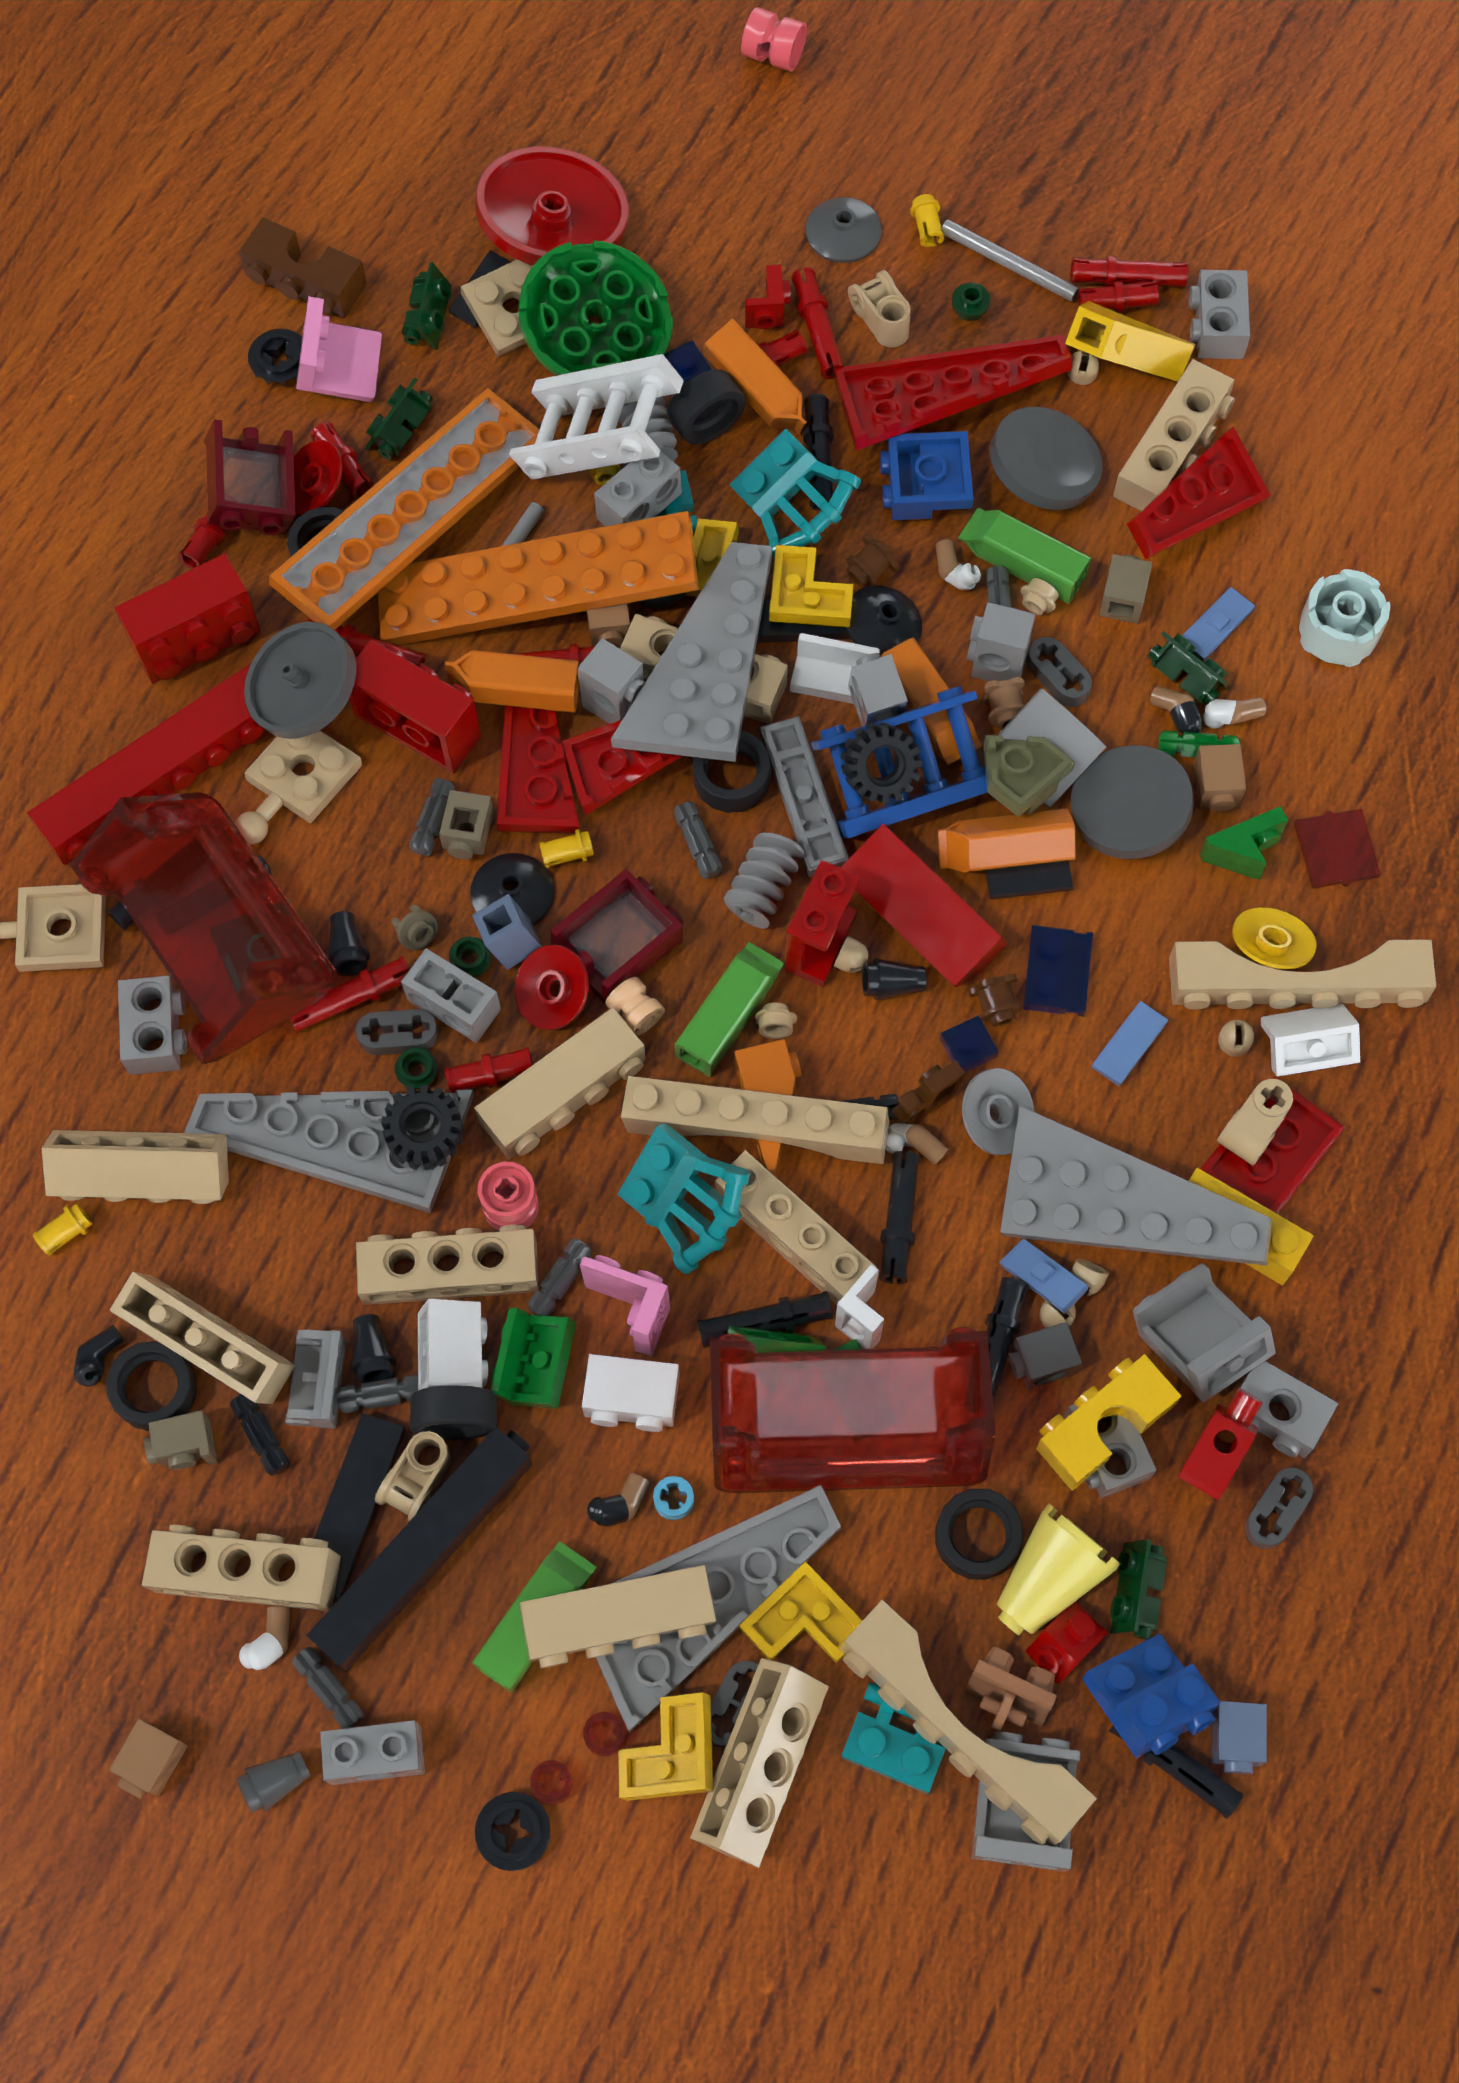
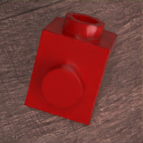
M781 264L766 265V298H749L745 300L746 328L770 329L772 327L784 326V304H791L790 280H782Z
M1075 1601L1045 1628L1026 1649V1654L1038 1667L1053 1673L1055 1676L1054 1682L1060 1684L1108 1632Z

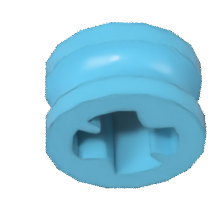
M666 1477L654 1489L655 1509L665 1519L673 1521L683 1519L693 1509V1489L689 1482L682 1477ZM677 1487L680 1495L687 1496L685 1504L679 1502V1509H669L668 1502L661 1501L663 1492L669 1495L668 1488Z

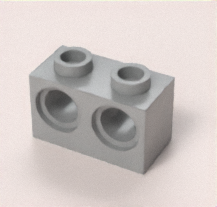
M1200 270L1197 286H1191L1189 291V309L1195 310L1196 318L1191 320L1190 342H1197V358L1244 359L1250 339L1247 271Z
M661 451L659 457L630 462L594 493L597 520L604 526H611L657 516L681 494L680 467Z
M872 653L859 658L856 661L857 666L851 667L848 688L861 725L905 712L908 700L892 655L880 657L879 653Z
M427 948L401 981L409 1002L427 1011L433 1017L475 1043L480 1040L501 1011L497 991Z
M169 975L118 980L120 1061L129 1075L181 1070L180 1055L187 1053L184 1029H179V1015L185 1014L183 990H177ZM155 999L162 1000L158 1008L152 1011L144 1010L148 1002ZM164 1039L158 1049L153 1051L145 1050L150 1041Z
M1075 1404L1068 1407L1064 1415L1065 1419L1078 1409ZM1115 1415L1104 1417L1108 1430L1104 1433H1098L1105 1446L1112 1452V1455L1118 1456L1124 1461L1126 1473L1123 1475H1113L1103 1465L1085 1480L1091 1490L1097 1489L1101 1499L1149 1480L1157 1471L1141 1434L1127 1419Z

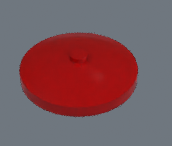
M555 147L522 148L497 158L482 173L478 182L475 199L477 220L488 239L507 255L530 265H534L550 250L569 242L572 245L592 244L593 240L619 246L626 231L629 215L626 194L617 179L606 168L582 154Z

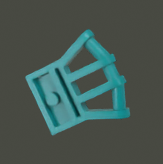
M785 429L729 485L761 518L769 540V546H772V554L775 558L776 545L804 547L812 542L816 544L822 538L820 534L832 522L836 525L842 519L841 513L852 491L858 489L862 480L848 471L838 470L818 462ZM814 475L838 484L829 503L808 482ZM800 489L821 510L809 523L788 502ZM780 509L801 529L783 539L774 519V515Z
M664 1123L656 1126L617 1195L646 1218L645 1223L660 1230L673 1252L672 1257L675 1266L682 1273L689 1274L698 1268L700 1260L713 1251H720L727 1242V1231L730 1227H735L742 1217L739 1208L743 1185L748 1184L750 1171L707 1157L668 1124ZM699 1171L722 1178L726 1182L724 1197L697 1176ZM688 1191L713 1211L715 1219L712 1223L683 1200ZM673 1215L698 1234L700 1240L690 1246Z

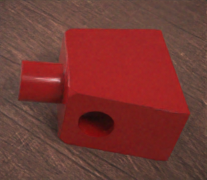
M1239 1388L1227 1408L1217 1404L1184 1459L1178 1477L1219 1501L1257 1435L1258 1427L1251 1422L1263 1402L1253 1394ZM1222 1430H1228L1236 1437L1233 1442H1225L1218 1435Z

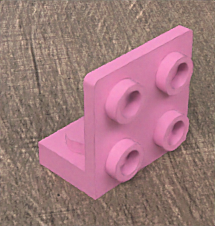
M308 296L296 389L373 402L376 392L382 334L377 331L329 323L330 316L322 315L324 299Z
M597 1255L595 1260L583 1257L580 1268L585 1287L633 1304L627 1319V1324L631 1325L629 1335L633 1336L636 1352L652 1357L671 1309L668 1286L662 1284L663 1279L651 1272L638 1270L637 1274L622 1270L620 1269V1263L611 1258Z

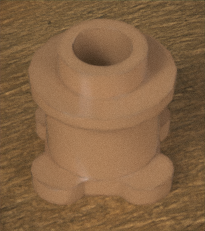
M1014 677L1004 681L992 680L984 685L986 694L983 696V700L991 708L988 716L991 725L1003 730L1025 706L1022 701L1024 697L1022 688L1025 687L1023 678Z

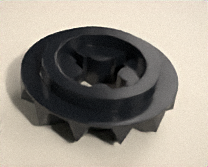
M274 329L258 336L251 344L248 352V362L255 378H262L267 385L272 382H279L283 386H285L287 380L293 378L297 380L302 336L288 329ZM285 352L287 361L281 360L275 366L272 357L279 358Z
M519 1792L503 1793L491 1799L478 1815L475 1825L477 1847L484 1859L494 1867L505 1871L524 1870L540 1860L550 1842V1820L543 1806L533 1797ZM520 1811L518 1817L520 1819V1827L527 1830V1833L533 1834L532 1838L516 1839L514 1846H511L510 1853H507V1837L501 1834L499 1830L493 1829L494 1825L500 1827L502 1825H510L512 1819L516 1816V1812Z

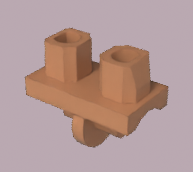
M992 1647L983 1661L978 1660L965 1691L982 1699L980 1708L995 1714L991 1728L1000 1732L1005 1720L1020 1727H1023L1025 1720H1028L1042 1727L1057 1695L1052 1693L1054 1674L1040 1667H1031L1026 1680L1009 1673L1014 1661L1011 1654L1000 1648Z

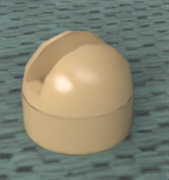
M1081 350L1073 353L1072 370L1067 371L1069 379L1079 385L1092 383L1098 375V357ZM1081 362L1088 363L1087 371L1079 370Z
M847 936L834 967L849 973L861 971L864 963L868 961L866 946L860 941Z
M1232 1020L1226 1023L1218 1036L1221 1050L1227 1055L1234 1057L1245 1055L1254 1042L1253 1029L1243 1020ZM1236 1029L1241 1030L1242 1045H1235Z
M1076 1259L1071 1270L1074 1276L1087 1284L1088 1290L1085 1292L1087 1296L1098 1293L1109 1275V1272L1101 1266L1084 1259Z
M1045 1300L1039 1312L1040 1321L1043 1326L1048 1328L1067 1322L1070 1328L1076 1317L1075 1305L1066 1312L1069 1317L1065 1320L1050 1305L1051 1303Z

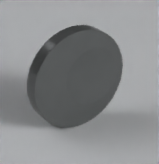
M1025 407L1011 412L1001 421L990 443V458L999 479L1016 496L1037 507L1051 510H1065L1076 507L1089 498L1102 475L1101 454L1091 435L1069 416L1049 408Z
M318 622L294 624L275 634L256 654L247 673L244 694L246 706L251 717L271 734L286 739L306 737L327 726L342 711L350 698L355 684L356 660L351 646L331 627Z
M1131 745L1108 750L1098 755L1074 782L1071 792L1073 821L1081 837L1091 847L1103 854L1122 859H1138L1155 855L1174 844L1189 825L1193 813V792L1190 779L1181 764L1170 755L1158 749Z

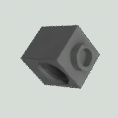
M1067 1322L1017 1337L1012 1346L1013 1353L1008 1354L1009 1363L1015 1378H1023L1027 1390L1075 1375L1082 1365Z

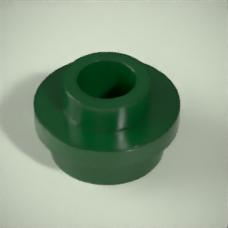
M965 283L958 286L953 292L952 307L961 319L966 321L978 320L988 311L990 294L982 285Z
M471 936L463 937L451 947L449 962L475 978L485 973L489 968L491 952L485 946L482 939ZM468 954L478 956L477 961L472 964L465 963L463 959Z
M411 1048L404 1051L398 1057L395 1063V1074L398 1081L404 1087L413 1086L415 1090H421V1085L430 1086L435 1081L438 1074V1064L434 1055L428 1050ZM415 1065L425 1067L424 1072L418 1076L411 1075L409 1073L410 1069Z

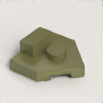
M986 735L983 743L987 792L1017 817L1021 816L1024 812L1030 815L1057 791L1059 782L1073 771L1075 765L1074 760L1045 737L1027 736L1026 740L1003 739V735Z

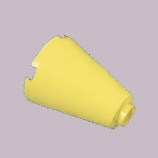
M1050 1503L1042 1511L997 1602V1606L1003 1610L998 1618L1017 1635H1020L1024 1629L1033 1635L1112 1574L1121 1564L1114 1557H1111L1106 1563L1102 1558L1106 1555L1107 1551L1071 1520L1066 1519L1062 1514L1055 1520L1053 1516L1058 1510Z

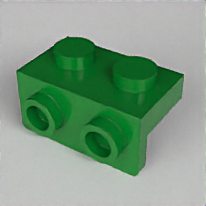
M509 1308L507 1320L501 1331L502 1342L497 1364L492 1371L491 1391L511 1405L558 1409L577 1323L568 1317L530 1315L520 1308Z

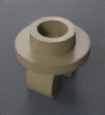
M412 905L409 907L411 913L407 914L401 922L396 917L391 922L397 932L399 942L409 950H419L433 941L437 934L438 924L431 913L421 910L416 905Z

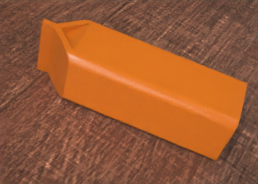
M732 318L706 341L702 354L717 370L722 369L731 375L743 392L748 404L771 428L792 429L800 435L807 423L801 416L802 393Z
M915 638L902 642L880 656L883 657L891 654L908 700L905 711L939 701L937 693L949 689ZM946 709L923 716L935 755L943 759L947 766L959 761L961 758ZM965 713L975 750L977 751L983 745L977 736L973 723Z
M478 650L466 653L455 662L445 661L448 684L451 686L458 684L471 693L474 702L576 713L580 690L578 676L579 661Z
M1068 809L1032 812L1030 815L1023 813L1019 817L1014 814L962 820L953 823L945 829H937L940 869L950 868L961 872H972L1075 860L1076 857L1075 825Z

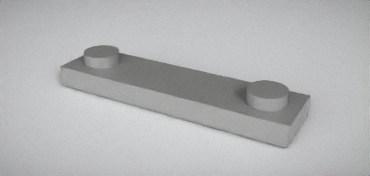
M800 717L760 727V735L770 755V765L797 844L802 847L805 853L803 862L808 876L814 875L821 860L842 867L848 860V856Z

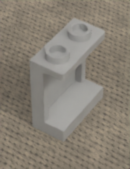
M1204 1263L1199 1264L1190 1271L1183 1272L1174 1282L1156 1294L1147 1296L1133 1309L1138 1335L1203 1403L1276 1354L1271 1327L1260 1316L1251 1321L1215 1286L1210 1269Z
M995 1732L994 1739L987 1738L984 1741L1014 1757L1036 1763L1061 1765L1076 1779L1077 1763L1080 1761L1081 1751L1070 1750L1069 1741L1042 1738L1041 1746L1022 1743L1023 1735L1009 1732ZM979 1780L971 1859L1064 1872L1071 1869L1073 1850L1070 1849L1071 1830L1060 1843L1054 1846H1050L1046 1842L1043 1845H1039L1022 1830L1020 1825L1023 1823V1820L1010 1808L1007 1811L1001 1810L986 1796L984 1791L988 1787Z

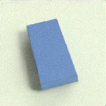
M1230 587L1182 635L1196 647L1192 654L1203 662L1254 611L1255 605Z
M1140 1001L1094 1061L1091 1068L1120 1087L1168 1023V1019Z
M1024 1238L1000 1261L1002 1268L1018 1280L1025 1282L1029 1285L1030 1289L1064 1314L1088 1290L1087 1284Z

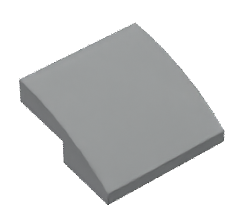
M1042 688L998 734L1003 735V739L1026 740L1027 736L1045 737L1075 761L1073 771L1059 782L1057 791L1043 803L1049 808L1107 747L1073 714Z

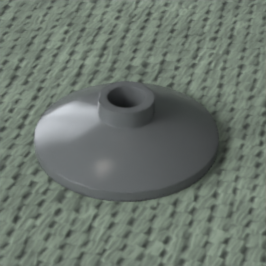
M849 197L832 198L816 206L810 213L806 222V238L810 247L822 258L837 263H851L867 257L875 250L881 238V222L877 213L868 204L858 199Z

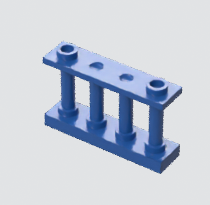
M961 686L937 693L939 701L871 722L876 725H880V722L891 726L904 722L908 723L913 743L919 747L921 752L917 755L922 759L921 769L926 783L922 785L924 793L909 797L908 792L903 791L901 792L902 799L896 801L893 798H889L890 803H885L884 806L870 810L868 804L863 803L862 796L846 782L845 779L847 777L841 770V765H845V761L841 759L842 751L847 752L845 742L848 738L851 740L855 739L854 731L858 728H861L863 731L866 730V724L847 731L844 724L820 731L822 739L811 742L813 750H821L829 747L848 810L844 811L846 818L836 821L842 838H850L877 829L882 824L887 826L987 793L985 766H980L962 706L963 703L978 699L976 691L963 693ZM945 709L964 768V772H961L963 780L951 784L947 783L946 778H941L923 716ZM880 747L873 752L881 778L893 771L895 764L890 748Z

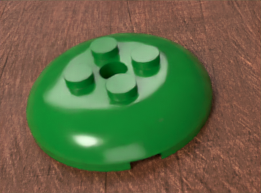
M593 240L592 244L572 245L569 242L550 250L533 265L525 278L520 292L518 315L525 341L537 360L555 376L660 354L664 355L669 345L673 328V317H671L667 301L668 293L655 271L631 251L604 241ZM586 316L598 318L601 324L591 323L590 325Z

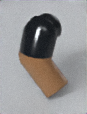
M1161 686L1154 688L1150 698L1151 705L1169 710L1175 727L1180 733L1201 732L1203 727L1201 715L1191 696Z
M630 1473L620 1494L603 1499L596 1497L589 1502L587 1506L589 1519L603 1527H610L630 1521L636 1515L650 1481L642 1476Z

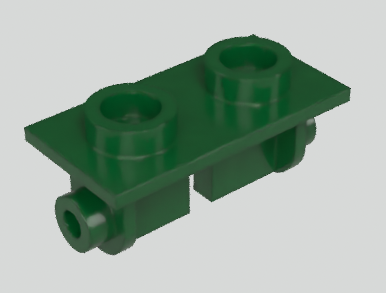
M431 262L429 263L428 272H420L413 279L409 305L414 310H408L406 313L402 335L407 344L417 345L419 341L426 340L434 350H437L441 332L444 329V318L448 300L451 298L452 285L436 265Z
M414 377L407 388L400 384L387 402L392 407L391 411L386 417L378 414L365 432L371 436V439L364 448L366 451L374 443L379 447L378 453L383 458L391 460L393 456L397 457L413 434L401 425L404 421L416 430L427 413L431 411L433 398L425 391L418 393L412 389L418 380Z
M1163 631L1161 635L1167 643L1163 647L1158 644L1155 645L1147 656L1152 660L1151 665L1173 682L1183 671L1188 673L1189 675L1179 687L1198 701L1200 705L1208 704L1218 699L1220 693L1216 690L1220 685L1227 691L1230 689L1227 681L1223 679L1227 672L1210 658L1203 663L1192 653L1196 647L1179 633L1172 638Z
M1146 1539L1124 1543L1123 1550L1118 1558L1121 1564L1117 1568L1119 1573L1117 1592L1110 1608L1112 1618L1111 1634L1133 1633L1135 1638L1148 1640L1152 1637V1632H1157L1161 1599L1147 1596V1588L1156 1591L1163 1590L1168 1558L1163 1556L1164 1547L1151 1545L1152 1540Z

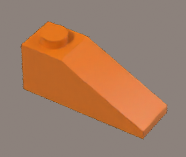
M785 1039L734 1051L735 1069L741 1090L794 1096L795 1078L801 1076V1069L796 1052L788 1053ZM754 1139L761 1164L776 1177L783 1143Z

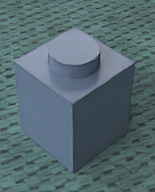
M509 894L472 915L485 946L507 970L525 960L536 949L542 947L530 918Z
M1220 1701L1221 1703L1213 1713L1215 1721L1211 1724V1764H1223L1225 1773L1253 1774V1767H1259L1267 1763V1704Z

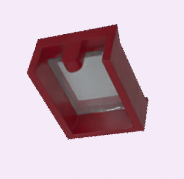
M214 419L203 441L206 445L207 524L218 525L226 530L260 531L264 535L285 534L296 516L293 432L284 430L276 446L259 443V431L254 427L244 428L238 440L223 438L222 420Z
M627 869L623 870L550 930L551 945L566 947L580 957L587 970L589 988L605 1005L607 997L617 986L629 978L639 977L677 944L683 943V920L679 913L670 905L664 907L654 897L655 893L650 884L640 876L635 878Z

